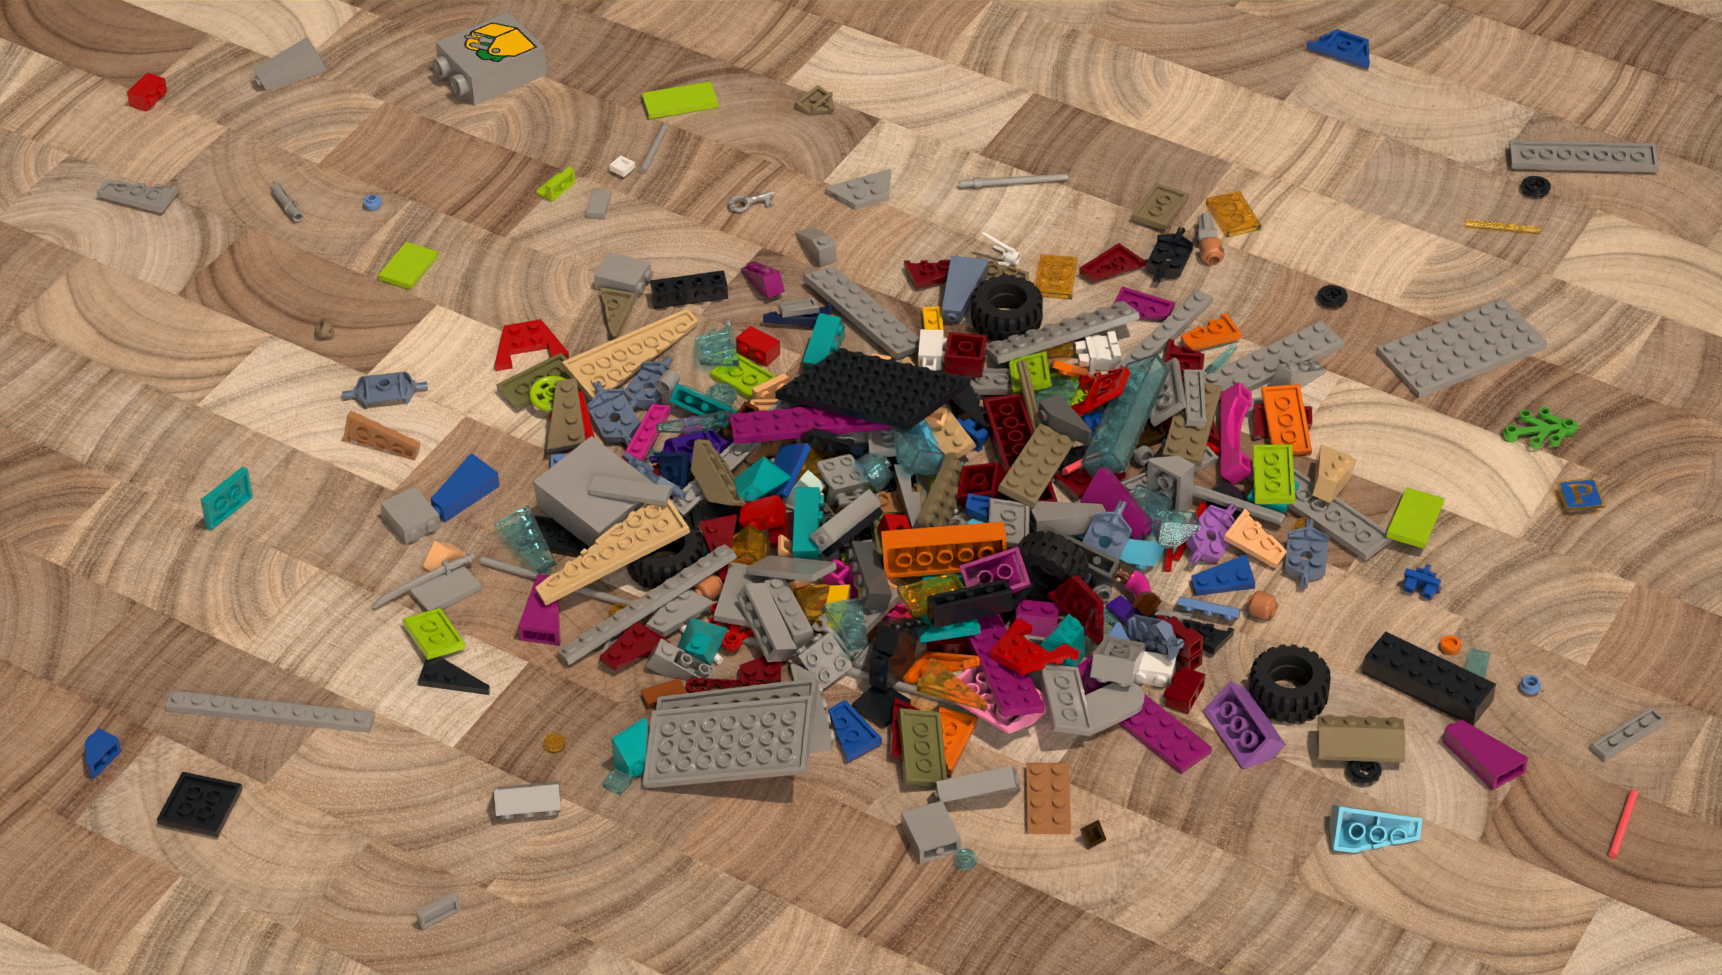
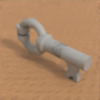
M772 191L751 197L734 195L727 204L730 211L743 213L751 204L764 201L766 208H768L769 205L773 206L770 198H774V194ZM742 199L745 206L737 208L734 200Z

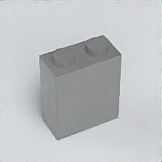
M609 252L594 274L595 289L601 291V287L632 292L636 293L637 299L640 293H643L647 282L652 279L653 272L651 271L650 262Z
M416 487L380 503L382 517L405 544L441 528L439 513Z
M943 801L901 812L902 828L920 864L961 852V838Z

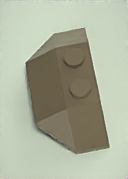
M697 439L694 442L691 471L695 476V481L702 488L705 498L709 502L744 506L746 501L737 495L735 477L724 459L712 447L713 445L709 440Z

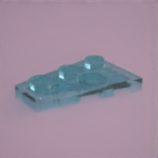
M859 598L823 605V612L848 651L867 647L868 638L864 613Z

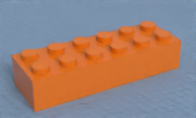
M1004 521L881 531L883 566L886 578L961 573L960 565L1007 550Z

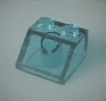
M895 431L894 442L897 462L903 467V470L912 475L914 473H919L923 476L937 475L946 454L924 435Z
M1156 509L1153 534L1158 545L1163 548L1179 546L1201 529V523L1196 512Z

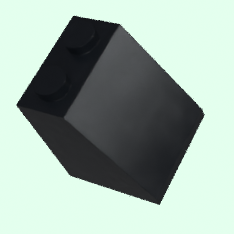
M882 620L872 647L868 684L886 692L900 681L914 665L916 641L904 653L898 655H891L876 648L882 625L888 623Z

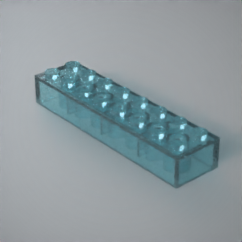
M1158 353L1126 364L1130 375L1123 393L1109 400L1081 461L1092 478H1094L1099 467H1107L1113 474L1121 473L1127 469V465L1170 371Z

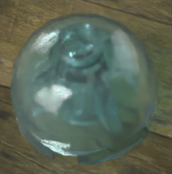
M867 453L854 462L877 492L885 489L890 483L892 473L889 467L892 464L885 456L881 458L876 453Z

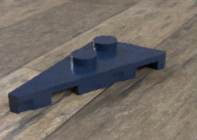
M827 302V306L819 307V313L832 315L834 306ZM775 311L764 314L763 322L815 326L819 313L782 318Z
M654 452V457L658 459L661 467L660 475L673 484L681 486V490H683L688 485L690 453Z

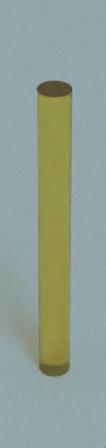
M1466 220L1465 227L1540 234V227L1473 220Z

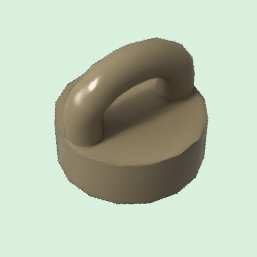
M325 318L321 319L316 325L315 334L321 338L325 336L333 337L334 330L331 327V321Z

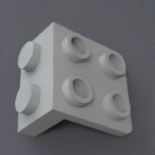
M847 454L817 463L818 470L830 487L826 499L829 506L839 504L838 496L856 495V493H861L862 495L866 492L869 481L852 455Z
M830 632L823 635L818 633L810 639L811 644L807 647L805 645L799 647L795 651L796 655L791 658L794 664H803L806 670L816 674L817 681L822 683L823 689L852 668V662Z

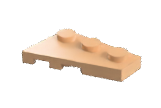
M1244 509L1225 534L1224 540L1276 569L1286 556L1287 551L1272 535H1268L1262 529V525L1258 521L1255 522L1249 516L1250 513Z

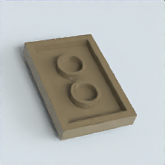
M1155 183L1132 213V220L1165 231L1188 201L1189 193Z

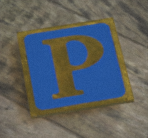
M1596 478L1557 481L1560 499L1566 511L1606 507Z

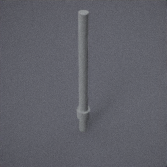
M1068 174L987 179L974 177L971 180H959V187L982 188V186L1068 181Z

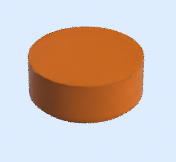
M1452 635L1445 636L1441 639L1440 650L1446 655H1456L1461 650V641Z

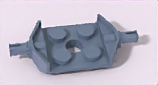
M667 355L662 362H642V369L625 389L621 387L632 410L635 407L648 410L651 404H658L661 400L660 392L656 389L655 383L666 370L670 369L669 364L673 361L671 356Z
M404 371L362 376L358 379L354 390L342 391L343 399L357 398V401L367 409V403L405 399L407 405L416 390H428L427 381L415 383V380L411 378L409 373Z
M597 381V384L594 382L593 387L597 394L587 405L592 418L607 443L617 444L623 442L628 447L641 424L640 420L637 419L624 396L623 389H604L600 381ZM614 416L620 417L617 422H612L610 419Z
M628 452L623 455V459L653 483L671 486V499L675 496L681 500L686 498L687 493L681 490V486H677L662 476L653 473L654 467Z
M1119 499L1113 512L1095 513L1082 542L1119 560L1132 532V529L1122 517V512L1127 503ZM1102 537L1110 538L1111 543L1109 547L1102 548L1099 545V540ZM1089 574L1086 583L1090 584L1093 575Z
M1309 518L1305 520V527L1288 532L1285 572L1290 577L1299 578V586L1302 589L1303 583H1305L1304 589L1308 588L1309 579L1318 580L1326 573L1329 535L1313 528L1314 520L1312 518L1310 519V524ZM1308 556L1311 559L1305 560L1302 557Z
M1134 615L1128 619V629L1123 628L1131 641L1146 643L1145 651L1168 655V661L1175 658L1180 648L1184 646V642H1182L1184 640L1178 639L1174 635L1172 625L1161 619Z

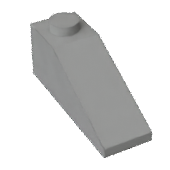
M814 227L796 232V236L819 267L837 262L836 244L828 234Z

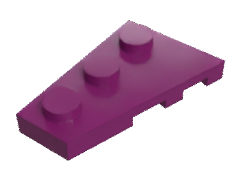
M1123 286L1114 303L1119 301L1126 302L1138 311L1140 318L1138 320H1166L1175 308V302Z

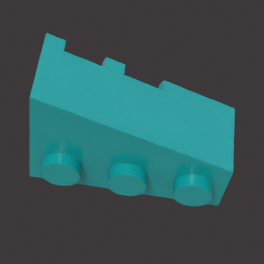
M819 313L803 359L805 371L841 347L845 338V326L842 324L841 317Z

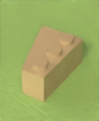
M1321 444L1314 465L1315 477L1312 495L1331 503L1350 481L1357 459L1352 458L1347 453L1338 452Z

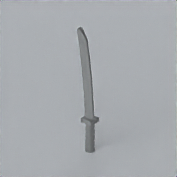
M470 553L448 563L446 560H443L441 567L383 595L372 606L376 608L443 573H446L448 576L451 574L452 569L474 561L475 556L473 553Z

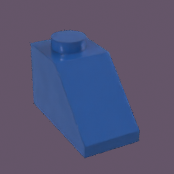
M100 728L89 735L85 741L90 778L94 779L121 753L118 738Z

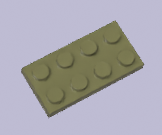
M559 353L496 384L497 391L519 411L532 404L529 391L533 383L538 379L546 376H560L565 379H571L561 367L562 361L567 360V358L562 353ZM543 385L541 388L545 389L548 385ZM542 394L537 396L539 400L544 398Z
M900 708L898 711L904 784L937 787V781L947 779L941 713Z

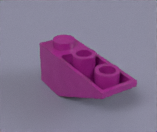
M757 261L748 262L745 267L741 268L743 274L760 295L770 298L785 292L779 270Z

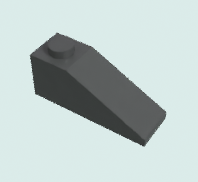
M1060 394L1039 402L1037 414L1042 422L1086 446L1090 445L1092 430Z

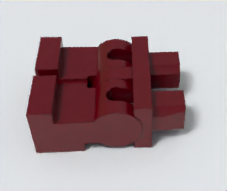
M1161 615L1156 618L1171 624L1176 638L1184 640L1182 641L1184 646L1180 648L1176 661L1192 670L1201 666L1203 635L1191 627L1189 629L1185 628L1184 624L1178 621V618L1175 616L1168 619Z

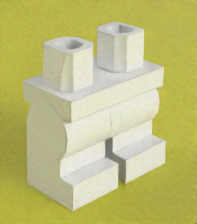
M1115 331L1107 332V336L1088 335L1085 336L1084 341H1075L1074 351L1075 354H1078V366H1088L1089 372L1111 370L1121 362L1122 355Z

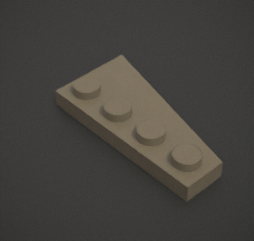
M576 378L560 380L556 383L547 446L548 453L575 449L586 441Z

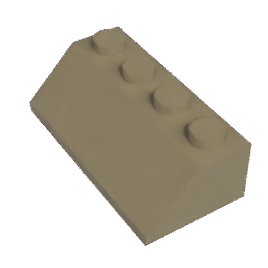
M1333 715L1318 716L1319 760L1405 763L1404 719L1397 717L1377 718L1375 716L1355 717L1352 715L1346 717Z

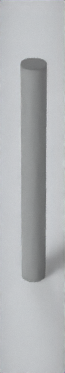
M662 124L639 169L641 173H646L669 128L667 124Z

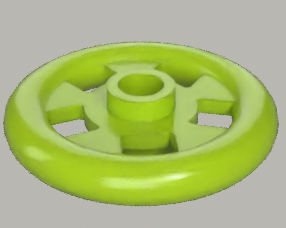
M546 376L538 379L533 383L529 391L532 404L542 411L552 412L556 390L555 385L557 381L566 379L560 376ZM543 385H548L545 389L541 388ZM542 394L544 399L539 400L537 396Z

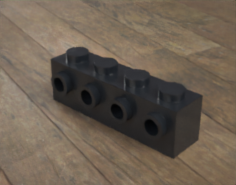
M724 270L650 280L654 309L728 299V285Z
M1006 579L927 596V617L934 628L1013 611V590Z

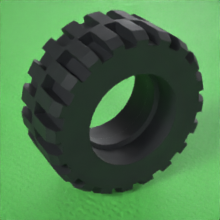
M1015 275L993 276L988 281H982L972 293V325L980 335H987L988 340L1003 341L1012 335L1020 336L1026 334L1028 330H1038L1042 324L1043 296L1039 288L1030 280L1026 281L1025 278H1018ZM999 308H1014V310H1001Z
M688 523L690 533L627 564L631 578L636 583L638 582L640 586L648 587L651 590L664 583L667 579L677 575L684 568L697 562L703 557V544L700 533L695 527ZM661 551H672L677 553L670 557L652 556L653 554Z
M1044 531L1033 532L1021 539L1017 547H1019L1029 579H1033L1036 587L1026 596L1028 600L1054 603L1047 594L1056 590L1059 585L1065 583L1070 577L1078 575L1085 583L1087 582L1090 571L1089 564L1087 563L1086 556L1082 555V550L1076 547L1074 542L1066 540L1065 536L1055 535L1054 532L1050 531L1044 533Z
M1283 644L1277 648L1271 647L1267 649V652L1263 651L1253 662L1250 672L1249 692L1267 718H1275L1277 722L1281 723L1283 721H1288V723H1295V721L1305 722L1307 718L1312 719L1317 716V713H1321L1328 702L1331 680L1330 669L1322 657L1319 658L1316 652H1310L1304 646L1300 648L1294 644H1291V646ZM1290 679L1298 681L1304 686L1287 688L1275 682Z

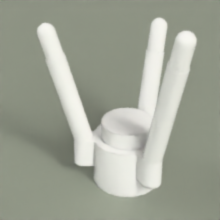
M981 232L987 239L1002 247L993 246V249L1003 253L1002 260L1005 262H998L999 265L1004 267L1018 265L1021 258L1020 252L1015 251L1014 248L1007 246L991 235Z

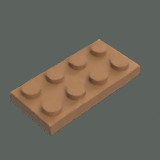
M1026 763L1027 834H1071L1069 763Z

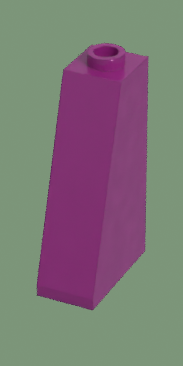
M1099 467L1080 502L1103 504L1108 512L1115 510L1119 499L1126 502L1122 517L1132 529L1130 536L1136 540L1148 538L1152 532L1151 527L1154 524L1152 519L1109 468Z
M537 574L518 626L520 641L556 646L561 644L559 599L545 606L535 588L550 575Z
M1461 719L1451 723L1445 728L1443 743L1492 791L1526 772L1528 758L1464 720Z

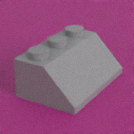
M1180 456L1150 458L1147 468L1146 503L1179 520L1192 507L1195 464Z
M559 781L494 788L496 816H501V819L514 818V814L532 817L536 816L535 812L543 811L544 815L557 814V810H561Z

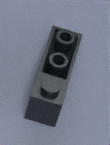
M969 386L950 400V406L956 419L959 418L965 421L970 418L976 424L975 431L981 428L989 431L988 421L984 419L983 406H979V395L974 392L972 386Z
M916 616L883 624L876 648L891 655L902 654L930 628V625L924 623L922 618Z

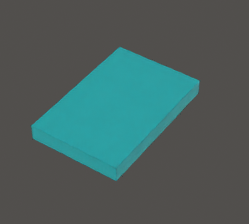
M244 466L200 499L205 526L210 531L253 498L248 469Z

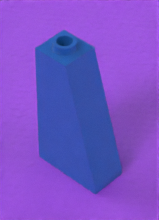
M473 453L470 454L430 499L432 507L439 513V518L447 522L500 487L498 472Z

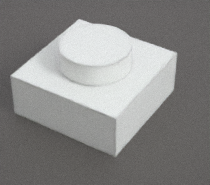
M619 156L609 165L610 171L625 177L635 168V162Z

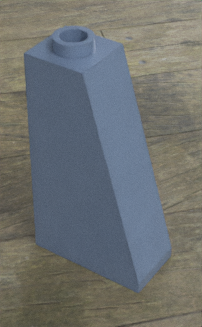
M951 256L942 306L943 321L951 323L962 322L971 306V296L974 289L986 279L989 273L988 259Z

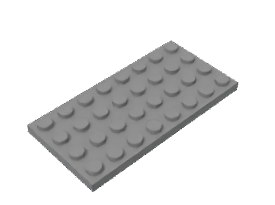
M1503 298L1377 346L1376 353L1418 398H1421L1547 349L1548 343Z
M812 695L652 711L643 777L644 787L655 788L807 774L815 699Z

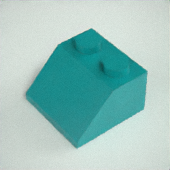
M1068 614L1051 630L1040 645L1049 652L1064 643L1079 651V658L1071 660V657L1063 659V663L1060 665L1077 667L1086 654L1084 627L1080 625L1076 618Z

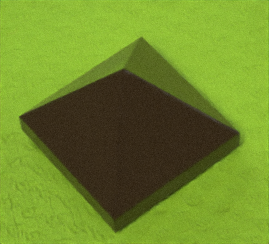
M1099 820L1080 829L1087 849L1106 840Z

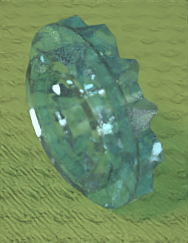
M726 383L712 385L706 392L707 395L727 404H733L734 400L737 399L736 389Z

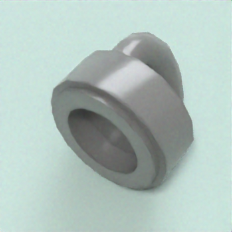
M1148 446L1132 450L1135 462L1141 466H1145L1146 462L1154 455L1153 450Z

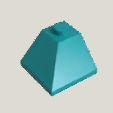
M763 456L736 477L734 481L737 495L748 502L769 496L791 477Z
M691 617L677 647L711 665L728 629Z
M645 717L611 738L614 767L629 781L640 776L645 769L649 739L648 722Z

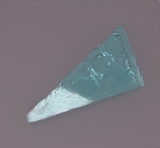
M732 410L691 416L660 422L655 426L657 432L697 433L706 430H713L717 433L730 421V414H733Z

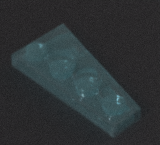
M529 505L493 524L538 574L557 565Z

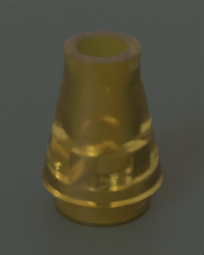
M1072 341L1046 349L1048 358H1070V356L1075 355Z

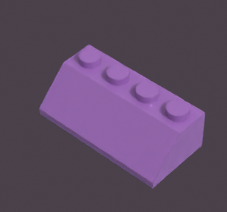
M1230 681L1203 709L1244 769L1273 759L1286 745L1247 688L1238 683Z

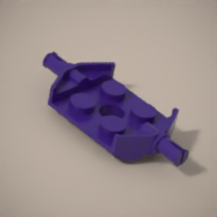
M706 430L666 439L661 452L690 453L691 464L694 447L688 446L694 445L697 439L709 440L713 445L712 447L719 454L734 441L733 439L723 440L715 431ZM650 456L651 464L659 463L658 459Z

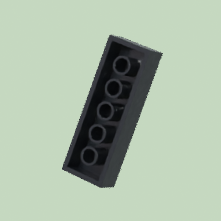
M1386 631L1364 657L1363 674L1458 720L1462 719L1472 726L1476 724L1494 701L1496 683Z

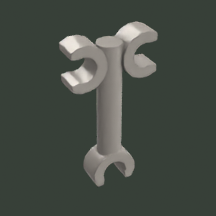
M822 614L818 619L822 621L823 625L815 622L812 625L813 629L824 631L825 633L830 632L852 662L853 656L865 647V644L863 643L860 647H857L854 644L857 636L852 637L849 642L845 641L828 625V618Z

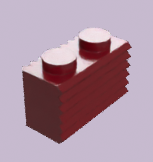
M1181 666L1179 672L1174 673L1171 686L1167 685L1163 695L1166 698L1165 706L1189 714L1205 686L1206 674Z

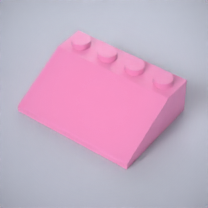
M979 666L966 669L942 691V695L1007 734L1033 725L1047 712L1044 694L1036 689L1044 704L1043 713L1003 717Z

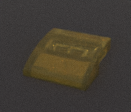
M815 584L794 589L793 594L810 625L815 622H821L818 618L822 614L824 615L831 585Z

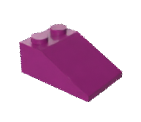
M1019 547L960 565L966 588L1006 579L1014 594L1031 585Z
M1022 600L1018 604L1016 619L1020 618L1032 625V633L1028 635L1047 637L1051 630L1059 623L1060 608L1052 602Z

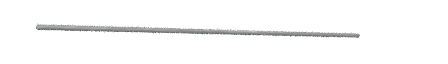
M482 556L480 559V564L533 580L536 579L537 574H541ZM585 586L574 591L623 607L633 602ZM656 609L655 611L651 612L649 615H653V616H654L659 609ZM749 637L742 641V643L761 648L754 637ZM852 667L845 672V674L869 680L868 671ZM901 681L892 686L895 689L965 709L938 692Z

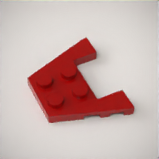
M541 319L504 325L495 361V370L513 369L510 355L549 349L551 357L562 353L569 359V353Z
M1127 366L1108 370V374L1102 375L1101 372H1095L1092 377L1088 374L1082 375L1078 384L1082 391L1088 388L1091 389L1085 401L1071 406L1079 417L1123 393L1130 375Z
M1020 618L1015 620L990 651L991 659L1020 675L1044 669L1046 664H1061L1063 659L1071 657V660L1079 658V651L1065 643L1049 652L1040 645L1027 640L1024 635L1032 633V625Z

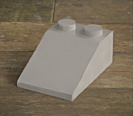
M1105 636L1094 652L1090 677L1096 678L1099 682H1116L1119 686L1132 685L1140 667L1146 643Z

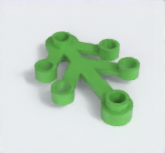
M1541 407L1538 411V417L1541 420H1548L1554 423L1548 424L1531 416V411L1523 409L1519 413V420L1534 426L1517 428L1515 425H1508L1503 430V439L1506 442L1513 443L1518 440L1519 435L1539 433L1537 436L1531 437L1529 443L1531 448L1539 449L1542 442L1551 432L1558 431L1557 434L1549 436L1548 442L1550 446L1558 447L1565 436H1572L1577 432L1578 423L1570 418H1558L1550 414L1549 408Z

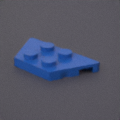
M1336 29L1329 34L1320 36L1316 42L1311 40L1307 42L1308 49L1367 69L1369 68V39Z

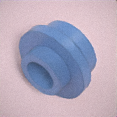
M370 194L364 198L363 203L368 210L374 211L380 208L382 199L378 195Z
M1534 675L1525 676L1520 682V689L1526 694L1538 693L1541 690L1539 678Z

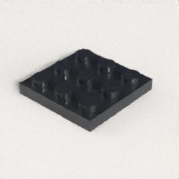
M182 772L157 817L158 825L218 837L243 790L242 784Z

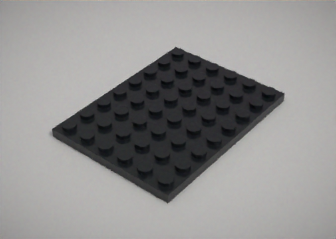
M839 348L775 391V398L909 431L971 386L970 378L959 374L952 375L941 370L935 371L928 367L913 366L911 363H900L894 359L887 360L876 355L869 356L863 352H852L846 348Z

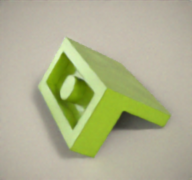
M567 167L561 173H557L537 189L536 194L553 202L576 183L574 169Z

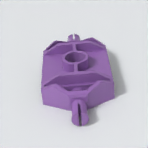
M1229 504L1226 510L1210 505L1185 536L1186 544L1193 551V555L1189 558V562L1193 561L1192 565H1196L1200 558L1206 563H1216L1221 559V555L1230 544L1224 540V536L1235 522L1232 516L1237 509L1234 506L1235 504ZM1206 533L1211 535L1212 541L1207 538Z

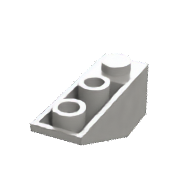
M1316 360L1279 364L1270 384L1272 386L1300 384V387L1303 388L1325 374L1327 370Z
M662 638L651 651L645 665L662 676L680 678L686 681L691 678H711L715 670L712 666Z

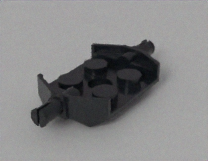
M1178 227L1175 234H1160L1157 236V243L1149 259L1145 260V268L1150 274L1155 275L1153 278L1154 283L1157 282L1159 284L1161 279L1165 277L1175 279L1181 276L1193 251V242L1183 236L1185 228L1182 227L1181 229V227Z

